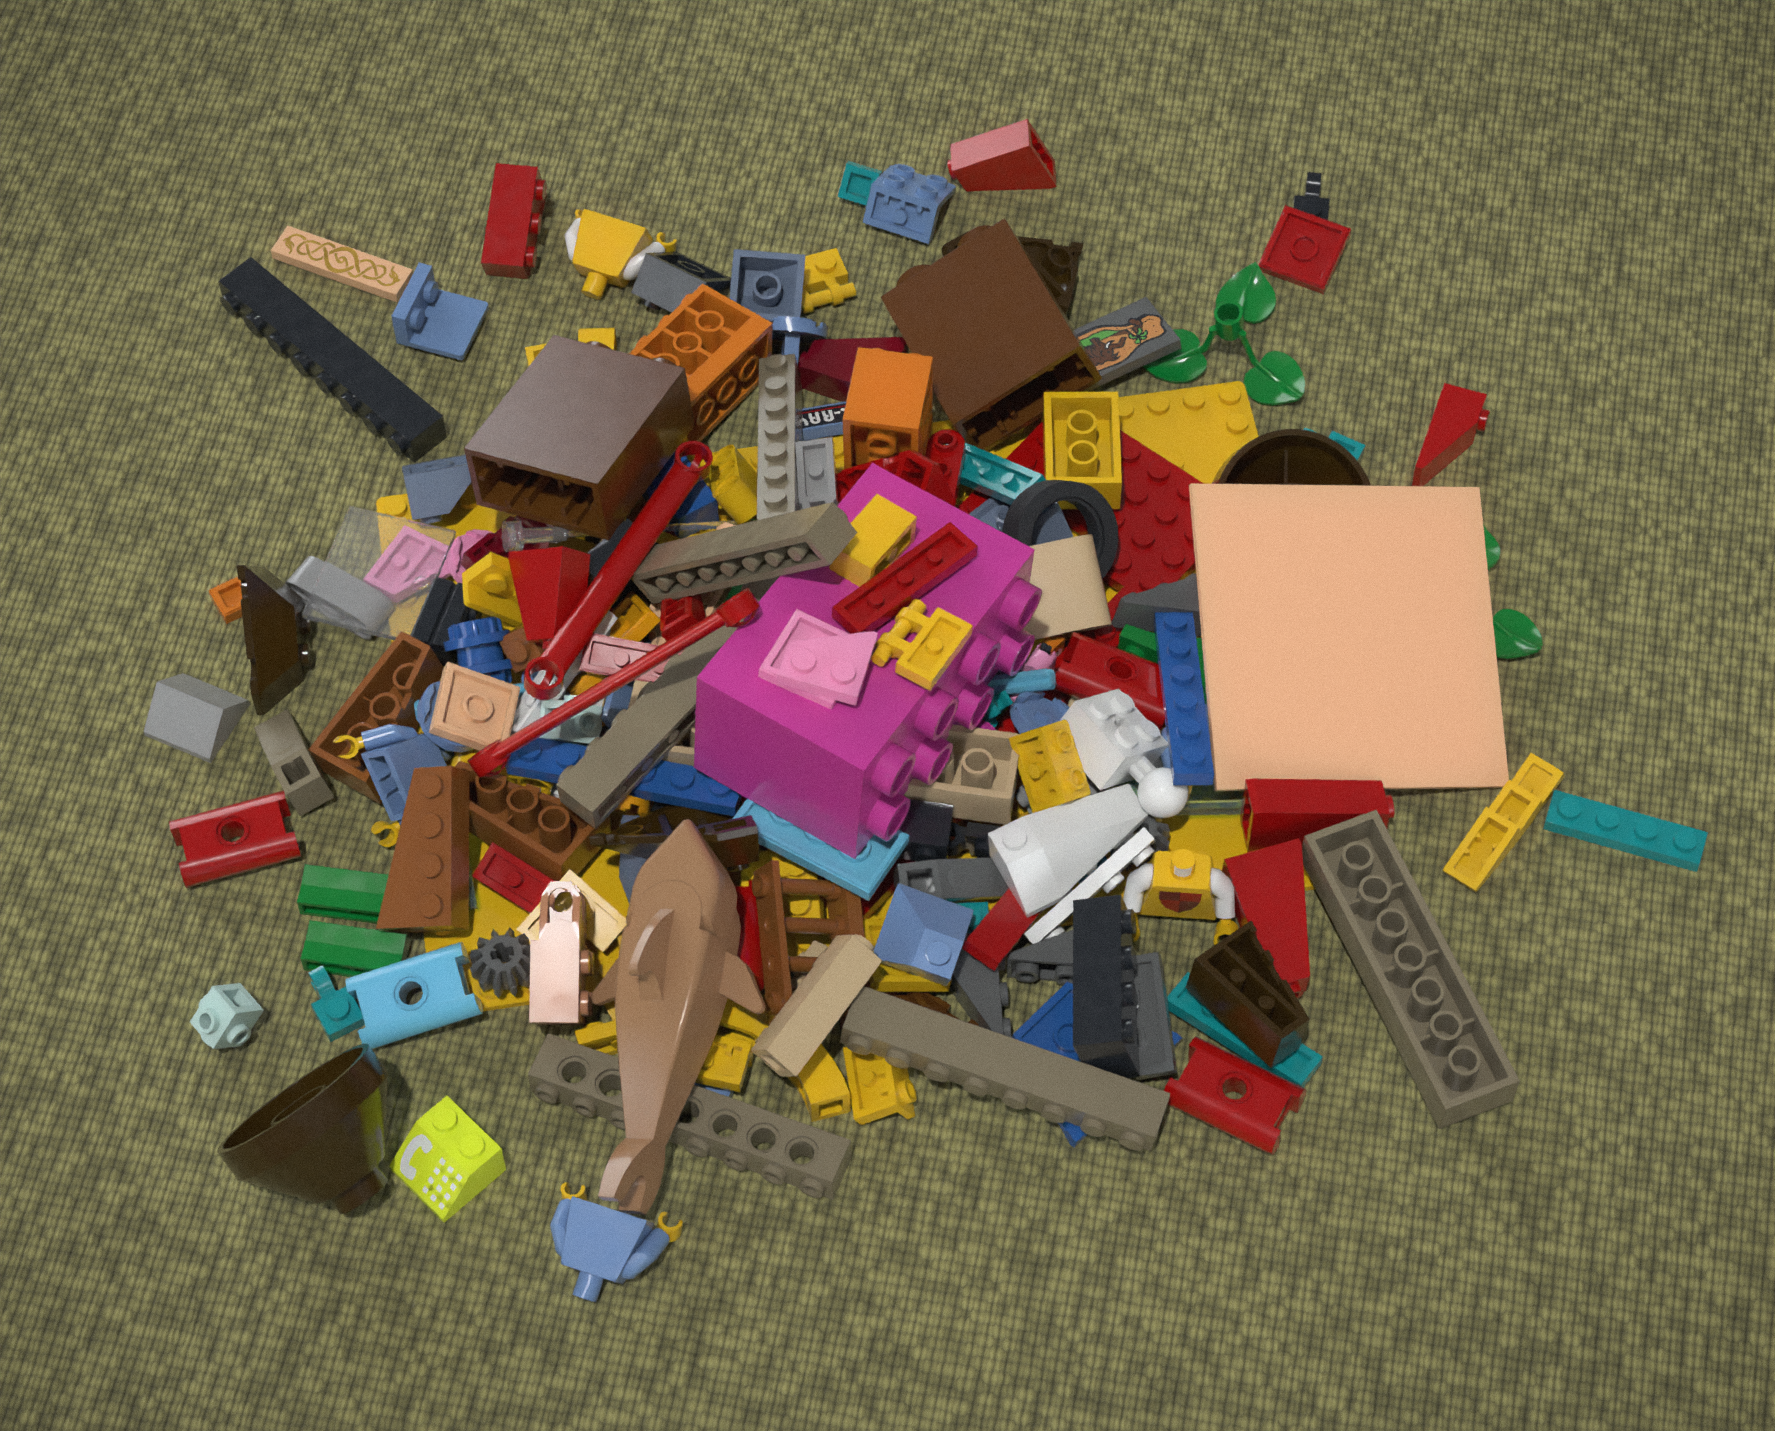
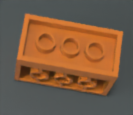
M703 283L692 294H687L670 315H665L648 336L640 338L636 347L629 353L647 359L664 358L679 367L685 368L695 425L682 443L687 441L701 442L759 385V358H766L772 355L773 323Z
M858 347L843 415L844 469L880 458H890L907 450H915L925 456L928 440L933 435V357L918 353L908 354L885 351L880 348Z

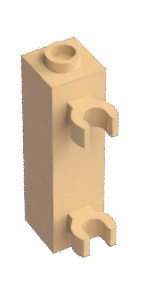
M858 934L836 936L826 951L822 952L813 963L811 971L768 1028H764L755 1040L756 1044L751 1051L779 1076L796 1077L882 962L872 952L874 946L866 938Z

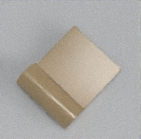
M1092 534L1029 546L1035 549L1030 583L1040 588L1042 595L1035 613L1023 630L1034 635V640L1073 631L1079 633L1112 625Z

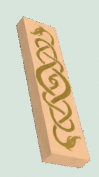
M291 226L286 227L271 249L273 259L397 303L413 275V269Z

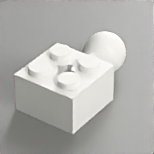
M1115 689L1074 701L1061 720L1068 721L1084 772L1100 790L1135 779L1139 783L1137 790L1139 803L1148 814L1157 818H1169L1178 814L1187 802L1188 786L1173 785L1171 769L1165 767L1156 768L1153 765L1168 747V742L1162 737L1158 727L1147 720L1135 707L1131 697L1120 689Z

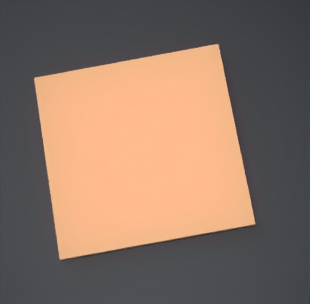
M1193 483L1189 485L1210 744L1214 769V791H1244L1245 780L1252 778L1382 780L1384 789L1504 787L1509 779L1480 487Z

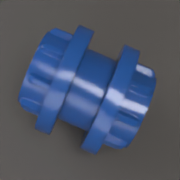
M496 617L477 619L453 624L448 628L449 641L443 642L445 652L456 650L459 666L507 683L512 682L511 669L513 667L511 660H504L503 650L499 643L510 630H503L501 619Z

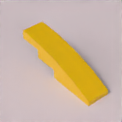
M1530 753L1512 780L1508 779L1489 808L1485 807L1443 868V872L1474 892H1477L1542 810L1554 790L1563 780L1564 772L1535 754Z

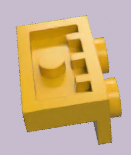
M490 552L462 573L465 606L499 618L501 621L516 627L523 624L510 564L507 558Z
M1061 720L1008 738L1011 748L1019 755L1018 770L1033 813L1091 794L1067 720Z
M734 1034L715 1035L695 1083L741 1092L747 1067H751L753 1062L752 1042L746 1041L744 1038Z
M847 1046L843 1047L853 1117L856 1122L864 1125L897 1112L906 1119L915 1117L913 1102H916L917 1096L915 1088L909 1080L908 1068L892 1066L884 1057L872 1053L862 1055L851 1051Z

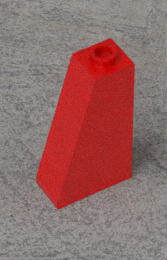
M1252 778L1245 780L1240 822L1248 853L1300 838L1303 845L1305 835L1374 810L1378 811L1384 825L1388 828L1389 819L1394 818L1395 809L1391 794L1385 795L1382 780Z
M1300 838L1226 858L1222 866V872L1231 879L1234 887L1235 915L1240 928L1250 921L1253 922L1257 929L1255 934L1264 951H1270L1274 958V968L1282 980H1287L1297 998L1302 996L1303 992H1306L1310 979L1303 852Z

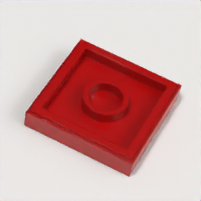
M1285 205L1258 265L1263 273L1324 294L1350 238L1351 228Z

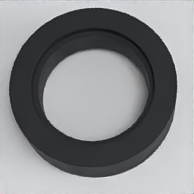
M1064 480L1041 481L1021 492L1007 511L1002 532L1027 546H1032L1033 528L1041 512L1049 505L1065 500L1073 504L1081 512L1087 524L1088 534L1093 535L1103 579L1114 562L1118 548L1117 521L1110 504L1103 495L1084 483Z

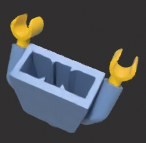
M388 724L361 732L362 736L357 738L349 735H340L333 741V743H338L346 739L350 742V751L347 754L337 756L343 759H350L358 753L359 749L366 748V752L361 754L390 821L398 820L392 824L386 821H378L372 826L371 832L373 834L389 829L388 836L378 842L383 847H391L397 842L414 768L447 766L445 762L454 756V751L445 750L434 744L425 733L418 734L412 727Z
M567 1182L561 1185L562 1200L559 1202L550 1223L555 1250L561 1257V1264L580 1270L572 1295L593 1302L597 1300L603 1279L623 1284L626 1279H634L659 1257L669 1242H674L680 1237L683 1221L680 1219L676 1226H666L669 1213L665 1211L660 1213L657 1228L653 1229L655 1224L653 1222L587 1201L585 1185H581L580 1192L570 1195V1186Z

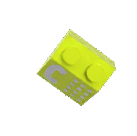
M448 1096L444 1097L414 1123L389 1165L390 1170L443 1223L506 1171L502 1148Z

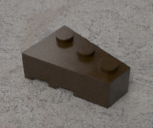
M1250 921L1195 958L1185 988L1272 1068L1300 1047L1310 1019L1287 980L1280 978L1273 966V956L1269 950L1264 951L1255 935L1257 929L1253 922Z

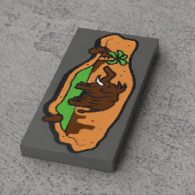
M1147 297L1074 329L1103 378L1082 392H1088L1181 349L1180 338Z

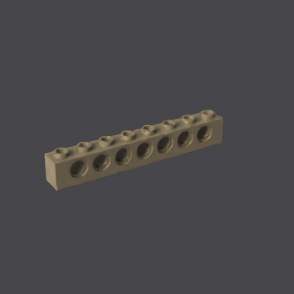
M548 1033L528 1073L531 1093H534L537 1098L546 1103L554 1104L557 1101L571 1106L575 1112L583 1116L592 1117L596 1115L609 1120L615 1127L625 1130L622 1092L616 1096L604 1095L605 1092L611 1089L621 1091L618 1058ZM573 1076H581L584 1078L583 1080L577 1083L567 1082V1080ZM696 1085L693 1086L667 1142L683 1146L689 1153L698 1157H706L708 1155L722 1160L725 1165L734 1170L743 1171L748 1169L759 1173L765 1180L771 1183H787L798 1187L804 1194L810 1197L821 1198L823 1196L834 1200L852 1158L850 1139ZM684 1116H694L697 1118L691 1123L679 1121ZM723 1129L735 1131L734 1134L728 1137L717 1135ZM763 1142L773 1145L768 1150H758L755 1148L756 1145ZM799 1156H807L812 1159L805 1164H798L793 1161Z

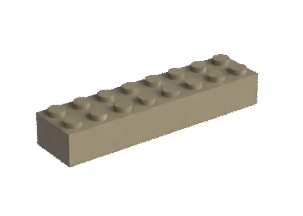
M1374 810L1305 835L1302 845L1303 865L1438 1128L1441 1129L1513 1101L1520 1080L1378 811Z

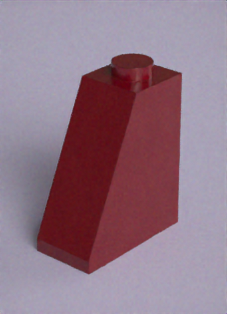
M903 337L814 339L808 352L803 351L798 360L802 389L841 402L847 401L858 347L880 348L885 351L908 354L909 347Z

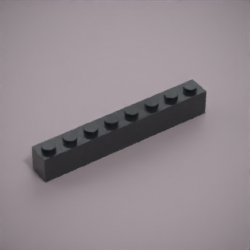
M252 257L218 281L222 294L220 301L227 312L231 315L236 313L244 320L252 333L256 335L260 333L267 339L269 345L276 353H284L291 359L292 364L300 373H307L315 379L318 387L325 394L331 393L334 395L345 411L359 416L370 432L375 435L379 433L383 436L395 453L398 455L404 454L415 463L447 438L442 414Z

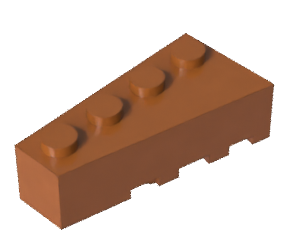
M401 631L308 749L324 773L379 804H382L381 798L361 756L362 753L366 752V748L359 749L358 753L350 759H343L337 756L347 754L350 751V742L346 739L338 743H333V741L340 735H349L354 738L361 737V732L388 724L412 727L416 731L419 722L415 716L414 702L421 699L428 686L440 680L443 672V666L431 646Z
M459 761L455 765L456 768L469 772V832L489 845L493 842L502 846L556 881H560L569 869L578 875L601 849V847L590 845L589 837L601 832L605 834L611 833L610 815L595 829L560 802V798L542 793L540 787L528 783L526 786H521L507 781V776L501 774L479 778L468 763Z
M454 766L414 768L376 929L394 933L469 930V772Z

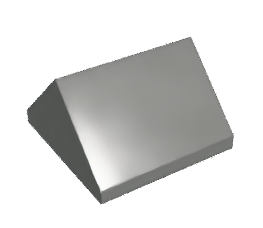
M182 673L157 681L143 732L149 738L211 763L249 707L250 702L245 698Z

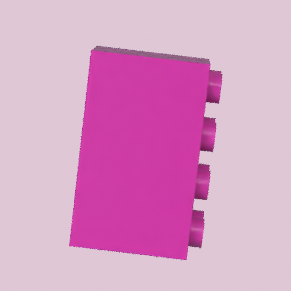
M873 463L837 506L845 512L850 523L872 498L879 494L917 516L915 541L902 556L949 522L954 524L978 546L976 557L918 598L926 605L923 615L929 618L939 607L973 625L972 635L931 691L895 673L896 662L899 660L897 657L889 658L882 667L877 666L870 660L856 706L837 701L832 710L758 677L759 668L796 609L849 633L831 617L832 606L855 591L859 586L830 570L829 565L779 576L759 601L760 607L756 616L746 625L738 627L697 676L694 768L856 859L873 835L884 841H889L897 833L910 808L911 801L904 796L908 790L909 783L912 779H918L927 785H931L937 780L944 770L953 748V744L946 740L949 736V730L953 725L958 724L969 730L977 727L992 702L994 689L989 687L988 684L1000 670L1013 677L1022 668L1031 652L1035 639L1034 635L1023 630V628L1035 613L1042 595V590L1030 583L1035 549ZM749 614L742 622L749 620L751 614ZM895 616L874 630V632L878 633L877 640L884 632H889L895 625ZM908 633L904 640L911 643L918 633Z

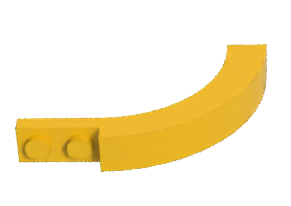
M727 998L716 1035H738L746 1041L752 1042L753 1047L756 1044L755 1040L764 1028H768L767 1014L764 1011L761 1014H755ZM616 1020L606 1023L592 1022L584 1026L583 1029L575 1030L577 1044L608 1055L618 1054ZM820 1044L796 1077L787 1076L802 1097L811 1122L851 1112L850 1092L845 1079L834 1059L824 1046Z

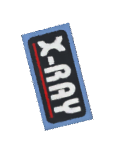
M846 401L803 408L802 441L842 435Z

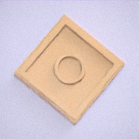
M447 662L443 668L429 733L479 751L498 739L501 741L507 739L511 734L520 687Z

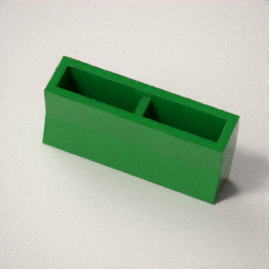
M305 864L297 899L299 912L302 915L377 924L389 874Z
M309 920L306 940L300 959L303 969L306 971H312L323 965L327 974L353 977L406 960L408 958L411 938L407 934Z

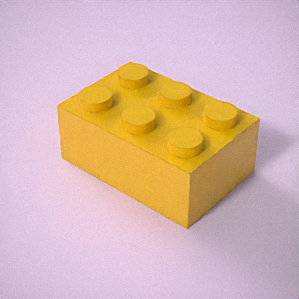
M1044 392L1043 457L1045 479L1075 481L1089 485L1103 495L1112 509H1120L1122 489L1118 392ZM1065 500L1057 502L1061 509H1077L1073 504Z

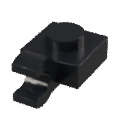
M1308 172L1305 196L1295 195L1293 208L1328 220L1330 199L1319 198L1322 173Z
M968 822L967 827H963L953 823L951 836H954L955 839L950 841L948 856H954L965 849H969L970 855H974L977 858H991L989 855L988 833L1001 826Z

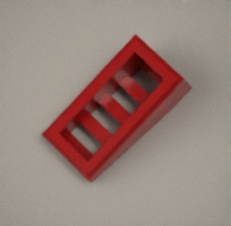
M701 594L678 599L668 598L661 600L660 630L662 637L667 641L706 618Z

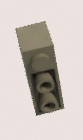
M288 709L254 727L279 783L300 816L334 798L315 759L308 751L309 748Z

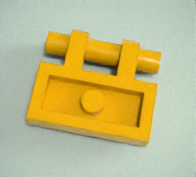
M837 248L805 256L802 315L813 312L815 307L829 303L835 306L844 303V299L856 296L855 286L853 282L848 283V272Z
M914 599L908 607L901 608L895 616V625L889 632H884L877 640L876 650L873 652L871 660L877 666L882 667L889 658H899L896 662L895 673L931 691L972 635L973 625L939 607L929 618L923 615L926 605L921 600ZM908 633H918L911 643L904 640Z

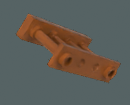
M771 860L755 870L752 879V892L756 897L764 973V1012L767 1014L768 1026L792 996L790 972L809 973L813 968V963L818 958L788 956L786 933L828 935L831 938V943L838 935L858 934L865 938L860 896L826 878L825 880L781 878L779 860ZM782 894L824 896L827 900L829 919L784 917ZM868 979V981H867V982L865 983V985H864L865 987H868V988H870L869 979ZM851 1004L839 1018L840 1030H842Z

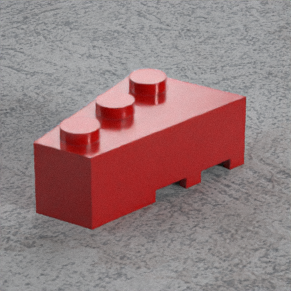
M503 163L495 164L481 258L482 267L488 276L528 279L530 268H534L536 265V241L538 234L541 232L542 215L547 197V182L542 180L538 167Z

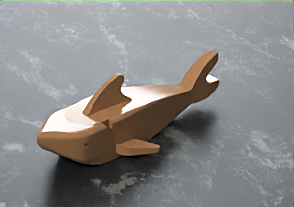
M689 819L683 820L640 868L632 888L626 917L627 926L623 929L619 957L593 991L590 998L593 1004L597 1006L615 1001L617 1049L626 1138L617 1145L608 1160L598 1197L604 1201L619 1202V1211L623 1213L646 1215L654 1202L662 1180L665 1165V1147L711 1048L727 998L755 1014H761L765 1011V1003L752 970L742 959L737 957L741 926L739 914L736 910L737 892L735 885L698 828Z

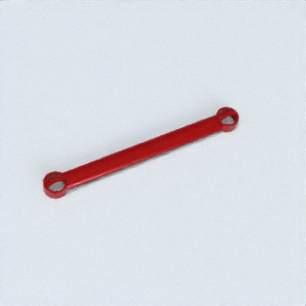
M687 441L677 447L674 464L542 655L532 659L527 664L524 673V688L533 698L549 700L561 692L564 675L695 484L709 476L713 455L707 445L698 441ZM695 455L690 467L684 465L680 460L684 456ZM703 459L706 462V464L702 467H699ZM546 670L540 685L531 680L530 676L534 672ZM555 675L557 677V681L549 686L550 682L552 681Z
M750 588L739 592L721 604L715 610L716 612L503 741L498 739L474 754L467 762L479 778L499 774L507 766L511 754L724 625L726 627L746 625L758 612L760 607L758 600ZM749 614H751V617H750L749 620L744 621V622H739L740 620L744 619V618L747 617ZM502 764V767H501L500 770L495 771V772H490V771L494 770L495 768H497L499 765Z

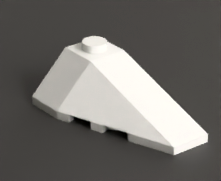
M1128 783L1022 816L988 833L989 855L1028 918L1064 899L1072 891V887L1085 874L1089 875L1096 869L1097 863L1111 849H1116L1148 818V813L1141 807L1137 795Z

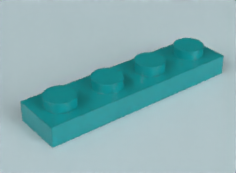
M965 443L966 454L960 480L962 485L1011 505L1025 489L1038 482L1046 481L1043 474Z
M1558 790L1553 792L1543 827L1547 831L1694 872L1698 871L1708 834L1706 831Z
M1189 972L1186 973L1167 996L1170 1012L1249 1062L1301 1087L1307 1084L1322 1064L1323 1056L1301 1043L1296 1051L1270 1068L1185 988L1190 975Z

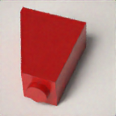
M1028 119L950 144L951 159L947 162L948 170L952 179H958L966 192L1052 189L1057 187L1055 160Z
M564 546L509 552L508 560L526 640L542 644L543 651L587 590L591 554Z

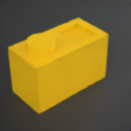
M876 494L850 523L857 531V534L833 563L829 565V569L855 585L862 586L898 560L915 541L917 516Z

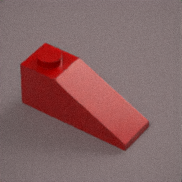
M1444 383L1415 466L1412 486H1424L1473 445L1478 430L1485 431L1490 415V410L1484 409L1487 394Z

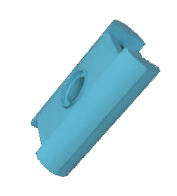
M458 942L346 978L347 992L355 999H358L366 1027L358 1030L362 1044L367 1043L371 1049L483 1014L482 1002L474 993L470 994L463 969L464 964L470 963L464 944ZM418 987L422 988L423 994L419 1002L408 1005L406 997L410 990Z

